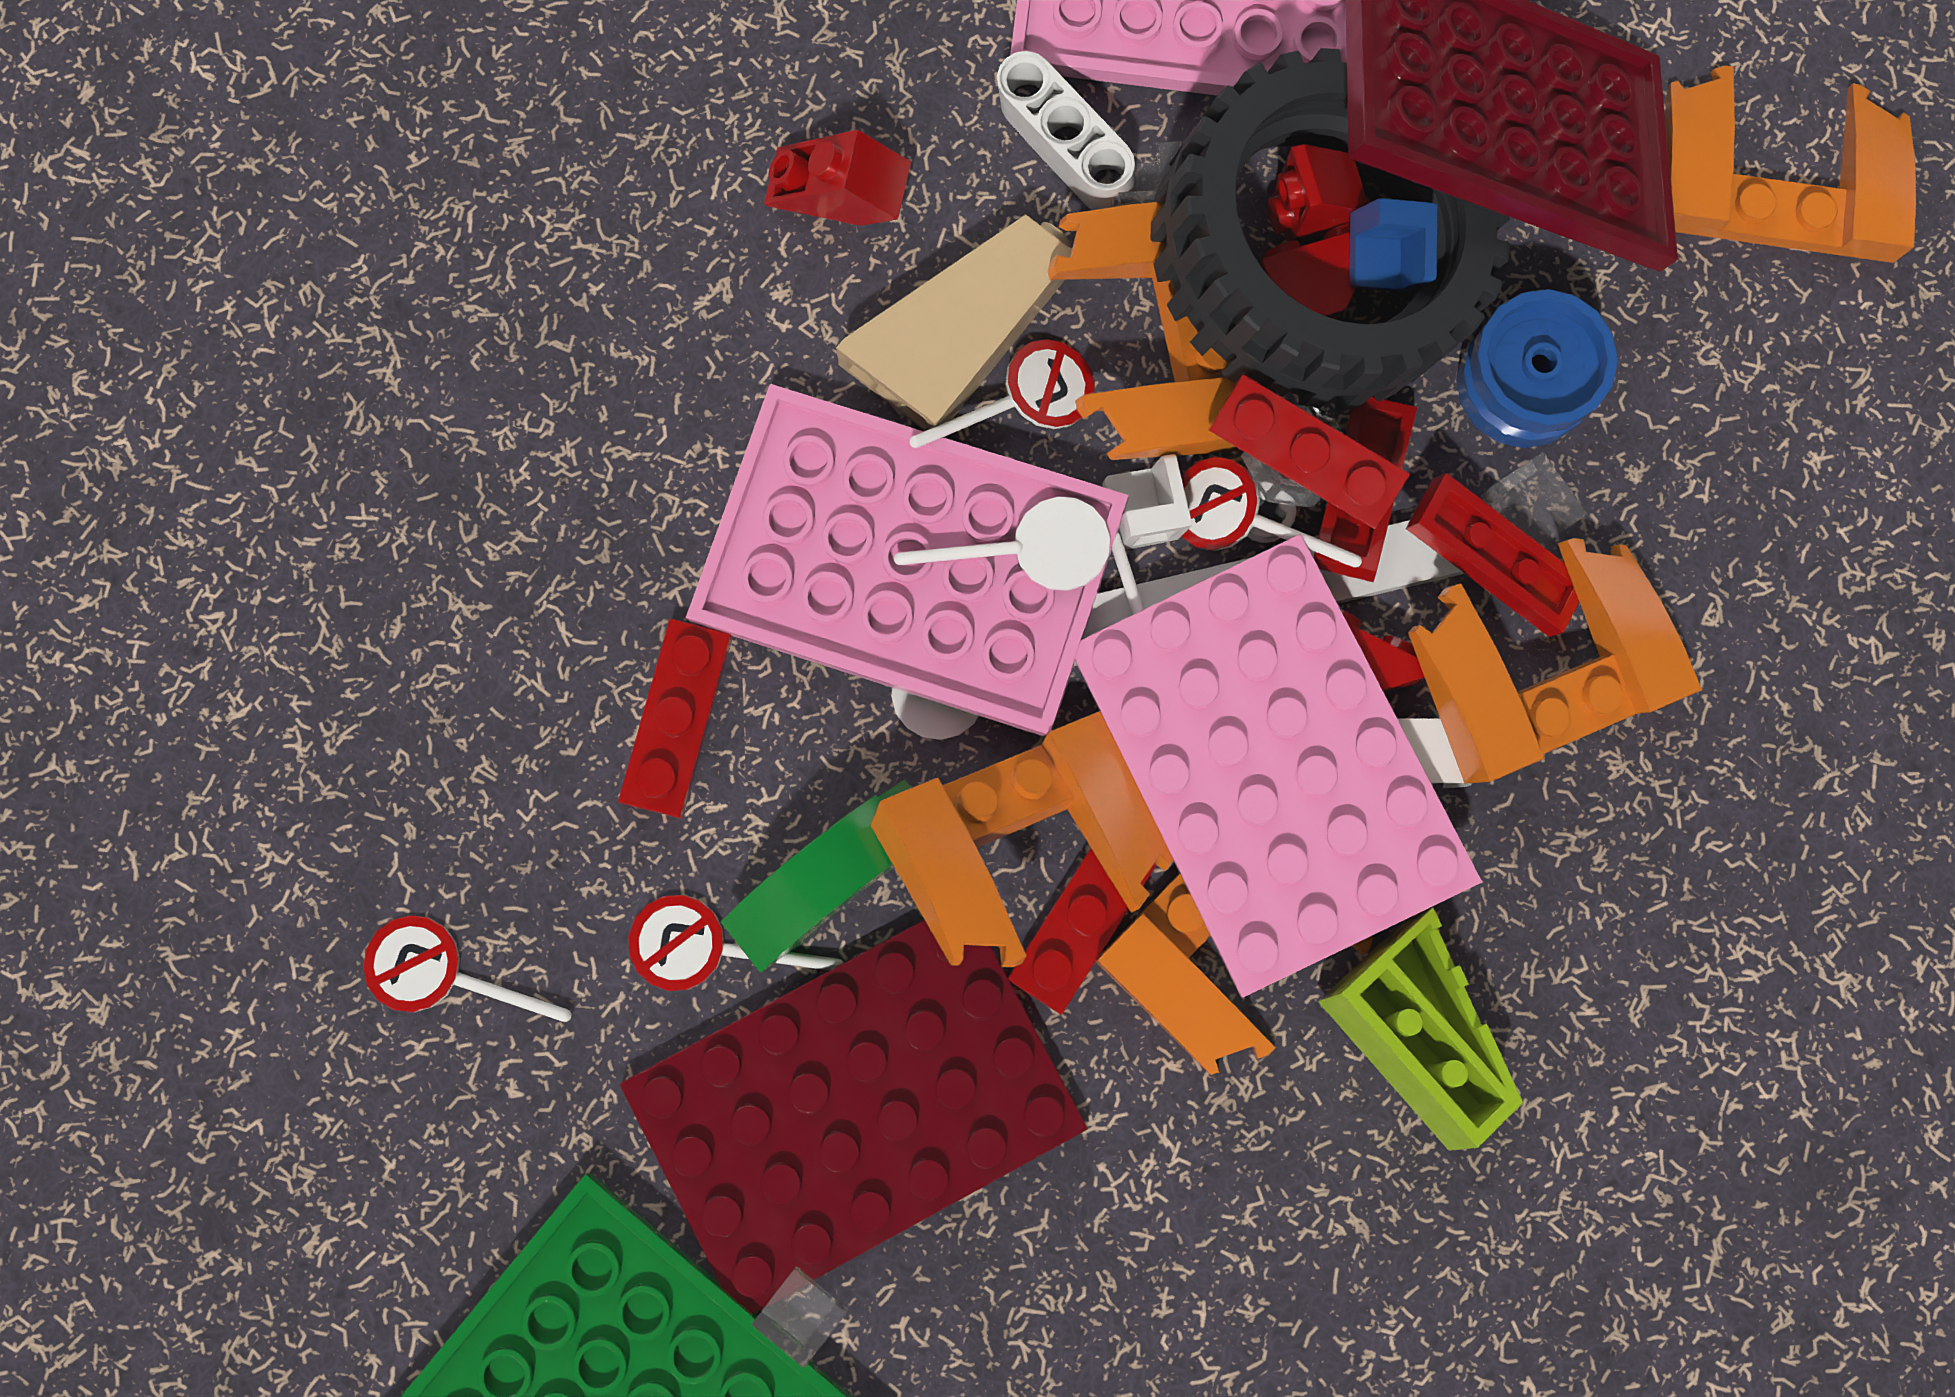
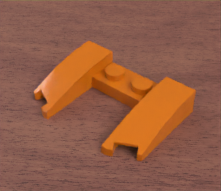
M1721 66L1713 69L1710 73L1713 81L1684 89L1679 81L1671 82L1668 85L1665 120L1676 232L1891 263L1896 262L1914 248L1916 169L1910 116L1903 112L1896 118L1866 99L1870 93V90L1855 83L1848 87L1839 188L1733 174L1735 140L1733 66Z
M1157 202L1070 213L1060 220V228L1066 231H1076L1070 258L1057 255L1050 261L1048 268L1049 280L1152 278L1175 381L1173 383L1085 394L1075 400L1076 408L1083 419L1096 411H1104L1123 442L1107 453L1111 460L1161 457L1170 454L1178 456L1239 451V448L1208 430L1235 386L1233 381L1221 374L1228 362L1212 348L1201 356L1193 347L1190 341L1196 336L1198 331L1187 316L1175 321L1166 305L1176 294L1171 280L1157 282L1153 263L1165 249L1163 242H1152L1150 240L1151 221L1163 207V204Z
M1571 538L1558 543L1600 657L1518 692L1494 642L1461 583L1445 588L1438 596L1450 611L1432 633L1421 625L1412 627L1408 632L1464 784L1494 781L1544 759L1543 754L1635 714L1653 712L1702 690L1683 642L1661 599L1627 545L1619 544L1612 546L1611 555L1586 552L1584 539Z
M1100 711L1048 732L1040 746L955 781L942 785L937 777L880 801L870 824L951 965L961 964L964 945L998 946L1002 967H1015L1022 964L1026 958V953L995 883L977 850L980 846L1064 810H1068L1131 913L1140 909L1150 894L1141 885V881L1155 863L1166 871L1173 861L1153 816Z
M1179 873L1101 953L1096 963L1210 1075L1219 1073L1215 1059L1249 1047L1253 1048L1256 1058L1259 1059L1269 1055L1276 1047L1189 959L1207 940L1210 933ZM1373 936L1363 939L1352 946L1361 955H1364L1371 947Z

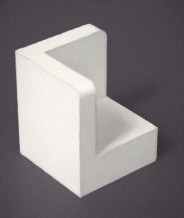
M1175 454L1161 456L1150 469L1110 475L1103 481L1104 488L1129 495L1118 530L1125 550L1178 540L1192 526Z

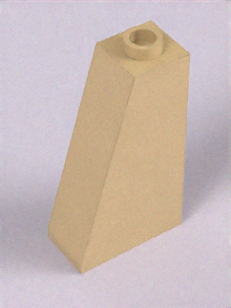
M1025 214L845 337L836 347L839 366L924 431L952 420L1065 281L1049 280L1048 268L1050 261L1057 255L1070 258L1072 249L1070 248L1071 243L1069 239L1054 225L1047 222L1039 225Z

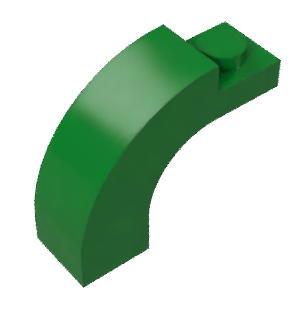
M905 779L879 797L877 795L873 796L818 836L756 887L721 921L722 925L760 973L802 944L848 902L894 868L870 824L881 800L911 788Z

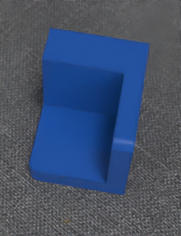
M1379 198L1351 212L1350 286L1355 289L1408 292L1434 282L1437 273L1438 204Z

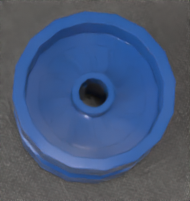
M1550 289L1521 293L1497 308L1461 355L1456 378L1461 406L1474 426L1498 443L1519 448L1549 445L1571 432L1584 418L1589 416L1600 405L1612 388L1618 363L1613 333L1598 311L1575 295Z

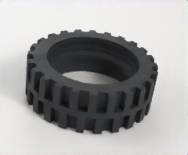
M1320 48L1309 63H1303L1301 54L1297 50L1280 54L1268 72L1262 63H1258L1246 70L1233 88L1227 85L1215 98L1169 163L1170 170L1159 183L1154 199L1157 203L1163 204V207L1151 221L1150 240L1152 242H1163L1165 249L1153 265L1157 282L1171 280L1176 294L1166 305L1174 320L1178 321L1187 316L1198 331L1196 336L1190 341L1193 347L1201 356L1212 348L1228 362L1221 374L1235 384L1241 374L1247 375L1281 397L1287 392L1299 395L1298 407L1304 410L1318 411L1329 400L1336 397L1338 409L1343 411L1358 408L1373 395L1378 402L1394 395L1409 382H1414L1477 329L1485 319L1481 311L1496 300L1503 284L1501 280L1491 275L1508 262L1510 243L1497 239V231L1510 219L1509 216L1355 160L1356 166L1373 178L1391 199L1438 204L1437 273L1435 281L1414 289L1412 299L1407 306L1395 317L1379 324H1357L1332 319L1312 311L1287 295L1265 273L1247 244L1237 213L1236 180L1246 162L1259 150L1270 147L1306 144L1349 153L1347 63L1341 62L1339 49Z

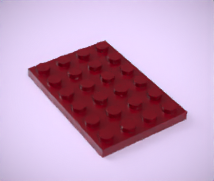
M1345 0L1349 158L1658 272L1663 271L1678 260L1660 55L1528 0Z
M925 920L619 1083L721 1287L752 1314L1088 1130L991 946L964 945L961 964L951 965Z

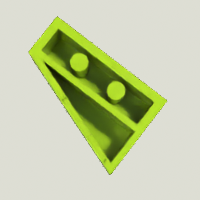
M1432 907L1407 918L1318 1002L1449 1151L1478 1148L1523 1104V1101L1488 1025H1482L1464 987L1469 985L1461 966H1455L1438 930L1442 925Z

